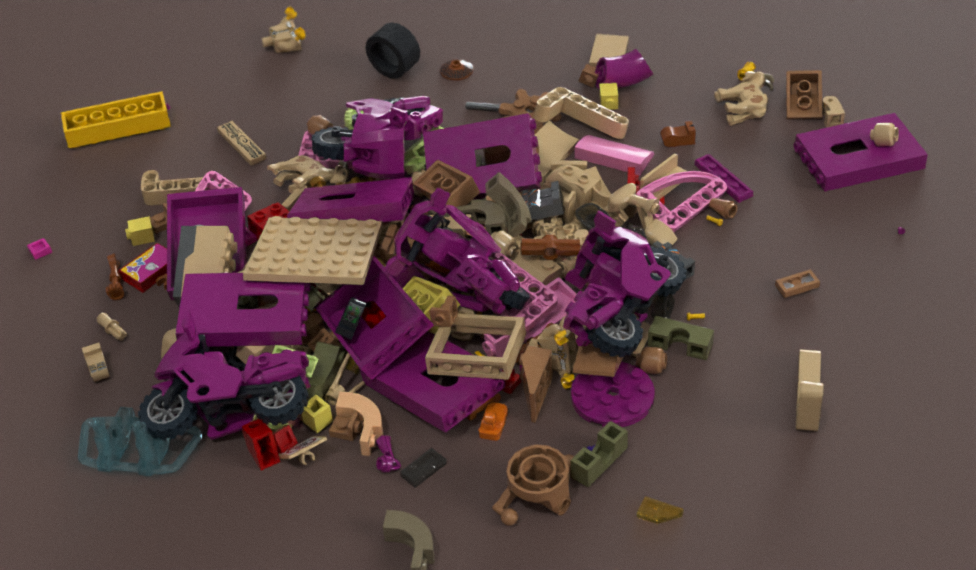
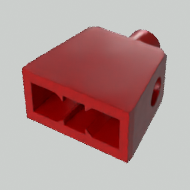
M256 419L243 425L242 431L247 448L260 470L280 463L273 432L268 425L263 423L262 419ZM261 447L266 448V450L263 453L260 451L262 450Z

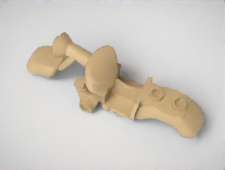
M570 164L558 167L546 177L545 181L548 186H551V182L558 181L559 186L566 188L570 192L575 191V210L592 217L593 222L597 212L601 211L616 221V227H621L629 218L634 217L638 211L643 229H645L644 237L650 244L659 241L662 244L669 242L673 245L678 239L669 226L658 219H653L652 215H655L660 207L659 199H647L636 195V185L634 183L626 184L612 195H607L602 192V183L599 177L594 179L582 169ZM561 190L564 202L565 197H568L569 194Z

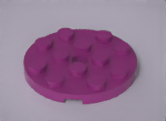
M625 362L620 363L614 377L578 374L571 386V401L578 415L589 423L593 421L602 424V427H605L610 421L620 427L633 425L646 417L649 409L654 404V385L649 376L642 369ZM611 390V392H615L617 395L612 396L608 393Z

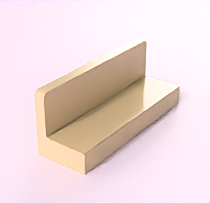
M673 154L642 177L640 189L665 176L687 172L677 166L678 155ZM679 184L663 188L653 193V195L660 200Z

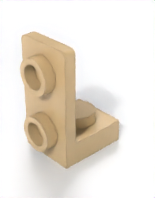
M571 191L570 195L566 196L563 202V207H565L563 221H565V225L577 224L578 229L589 230L593 218L575 214L576 192Z

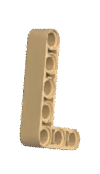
M557 87L537 101L534 112V119L539 122H547L560 112H563L617 139L625 137L629 120L626 117L563 87Z
M803 349L799 351L796 410L797 430L818 431L823 398V383H820L821 351Z

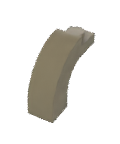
M498 172L486 182V194L502 207L507 219L508 234L515 237L523 233L527 228V224L532 221L531 214L526 202L515 186Z
M471 200V205L456 207L465 215L471 214V220L484 224L490 236L495 231L502 230L508 233V224L504 211L497 203L489 200Z
M387 510L383 524L385 541L399 542L410 546L414 550L411 570H428V563L434 564L435 554L433 538L427 525L410 513Z

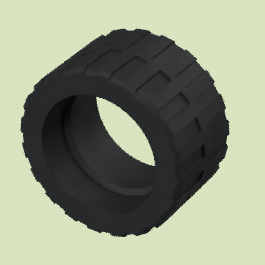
M386 23L366 41L365 50L369 62L380 74L391 79L403 76L419 61L421 56V50L416 37L410 30L399 23Z

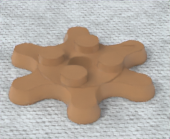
M519 89L515 94L517 100L512 104L502 103L499 107V113L509 116L529 113L534 119L537 101L549 92H544L541 96L533 95L530 97L524 89ZM561 112L550 119V121L561 120ZM535 120L536 129L534 130V135L543 127L544 122Z

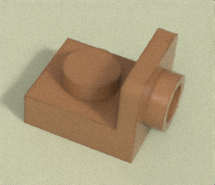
M166 203L162 204L164 212L150 217L152 228L156 234L167 229Z
M447 296L441 308H430V318L434 326L452 327L458 315L455 296Z
M325 328L307 344L313 352L317 342L342 346L333 331L329 333Z
M354 412L351 419L336 416L329 430L330 437L354 441L357 433L359 434L362 429L359 413Z

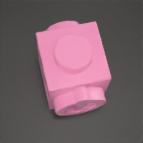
M484 334L485 341L482 343L484 352L490 357H503L511 335Z

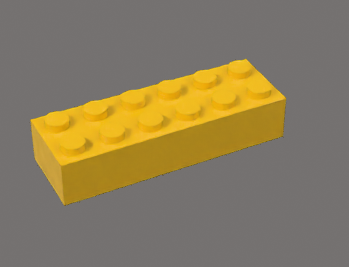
M163 91L61 112L68 148H77L83 145L96 144L102 141L171 127Z

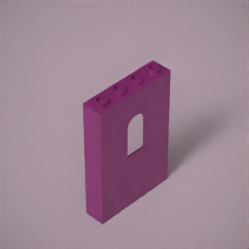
M527 113L423 132L426 170L437 160H440L472 176L480 191L473 200L486 198V182L498 172L505 176L518 192L527 189L528 191L540 189L542 175L540 171L538 172L540 157L536 153V147H538V139L534 135L536 121ZM501 145L509 147L511 155L506 162L476 167L475 150Z
M895 113L796 134V140L793 144L795 152L799 154L802 162L806 164L810 174H813L817 184L822 187L824 192L925 169L928 156ZM877 123H893L895 127H898L899 138L893 146H876L874 140H871V129H874ZM861 140L867 148L866 150L844 155L834 154L830 150L832 146Z
M412 177L305 188L287 218L299 217L301 219H310L316 217L319 219L336 218L338 220L356 219L358 221L373 219L382 222L404 220L415 195Z
M242 187L167 194V292L171 300H174L173 291L181 226H228L230 233H233L234 242H237V253H234L232 259H235L236 267L232 273L240 272L246 265L245 196Z
M375 256L372 258L364 285L342 284L315 308L359 368L371 380L434 326L394 277L383 272L385 267ZM351 297L365 303L374 301L386 317L373 329L361 317L352 340L335 333Z
M243 273L185 274L175 332L176 339L178 340L186 333L183 331L182 321L185 320L186 311H190L198 335H205L208 347L302 345V338L306 336V324H304V321L308 320V311L305 309V306H309V294H307V291H310V283L247 281L243 279ZM272 295L278 299L277 305L270 309H237L239 296Z
M429 331L421 336L373 380L360 369L365 385L445 433L506 387L504 379L457 376L459 379L456 384L444 387L423 376L422 373L427 370L425 357L436 335ZM449 341L446 342L442 351L444 354L473 355Z

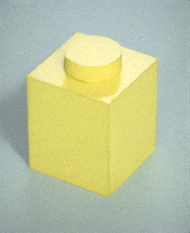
M617 83L600 84L601 106L607 109H618Z
M149 216L127 221L126 236L128 240L131 239L133 246L155 242Z
M317 395L308 400L307 407L304 406L303 422L316 433H319L333 422L331 408L329 404Z

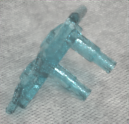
M120 407L115 417H91L83 422L77 458L80 463L98 468V471L104 472L121 470L138 472L139 475L144 476L174 473L180 469L201 441L202 432L195 426L187 429L185 433L193 434L192 439L173 464L160 465L165 454L169 451L170 438H166V440L153 438L148 434L146 424L144 422L140 423V418L135 417L133 408ZM90 427L93 429L94 440L99 453L97 459L86 456ZM133 430L136 438L135 444L140 457L138 464L119 462L125 450L129 447V440Z

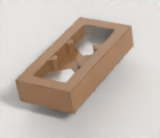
M810 269L775 281V286L782 296L787 298L819 288L820 281Z

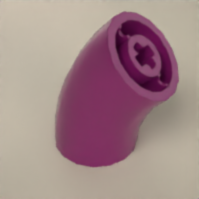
M634 49L631 52L616 57H601L595 68V74L598 75L595 85L596 88L600 89V84L617 83V89L637 84L654 74L639 51Z

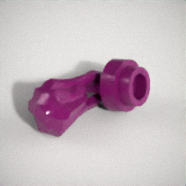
M380 436L376 442L383 455L376 461L377 469L386 473L391 470L400 469L401 464L394 458L391 450L390 436Z

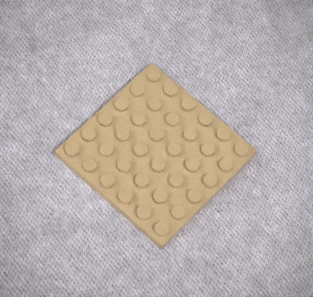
M279 216L269 218L243 272V279L247 281L364 285L382 230V221L373 219L358 221L356 219L338 220L336 218L319 219L316 217L301 219L299 217L281 218Z

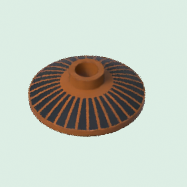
M450 60L441 66L440 73L449 80H462L473 73V66L465 60Z

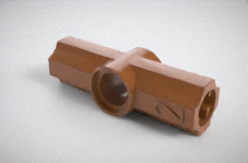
M552 234L545 235L542 239L521 238L520 243L521 255H541L546 260H554L558 256H577L580 251V239H558Z

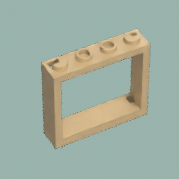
M458 314L453 323L456 327L438 328L425 357L427 372L434 375L509 380L526 336L524 317ZM451 332L511 335L503 357L442 353Z

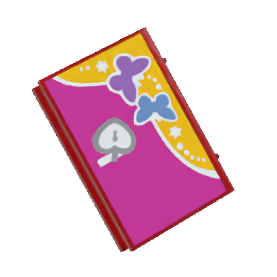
M159 243L154 244L118 270L121 280L142 293L156 284L158 277L167 274V248Z

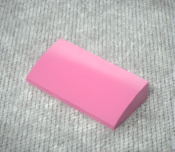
M590 135L583 137L575 146L576 159L628 172V167H635V174L640 176L654 155L652 151Z
M559 277L546 285L557 294V307L526 333L524 343H526L528 338L542 333L547 324L551 322L558 324L564 316H567L565 309L571 301L575 303L574 298L577 294ZM528 299L523 308H525L532 301ZM516 308L509 310L513 316L521 311ZM533 309L530 311V313L532 315H538L540 314V311L537 309Z

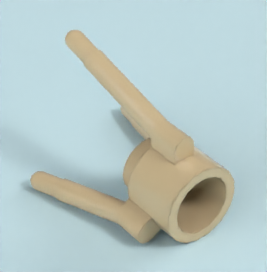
M349 353L346 354L332 385L324 396L328 403L335 406L340 391L345 392L344 387L339 382L350 358ZM361 381L349 392L355 393L365 382Z

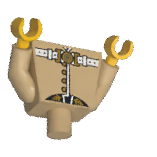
M291 6L285 10L287 17H284L280 24L269 28L270 36L262 38L263 46H273L276 53L302 50L301 40L306 37L305 30L302 27L296 29L293 20L290 21V19H294L297 16V13Z
M553 324L545 328L537 339H531L529 346L552 350V369L561 376L562 387L568 389L572 386V381L574 380V375L570 372L574 367L577 355L575 334L570 330L561 328L558 324Z

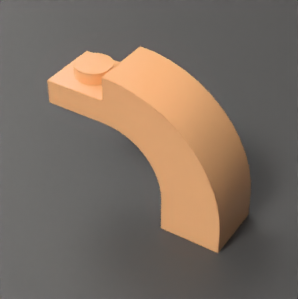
M340 391L335 406L337 416L351 419L354 412L359 413V419L362 421L363 427L360 438L362 455L370 456L372 447H376V440L383 435L380 411L375 403L367 397L357 393Z

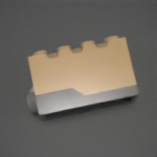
M181 226L173 298L179 308L185 274L232 273V271H235L236 263L232 257L234 253H237V242H234L233 233H230L228 226Z

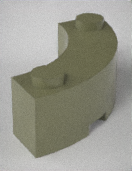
M317 342L313 356L318 358V362L312 377H307L311 386L307 389L309 395L307 401L315 395L319 396L322 400L325 398V394L332 385L346 357L345 347L326 342Z

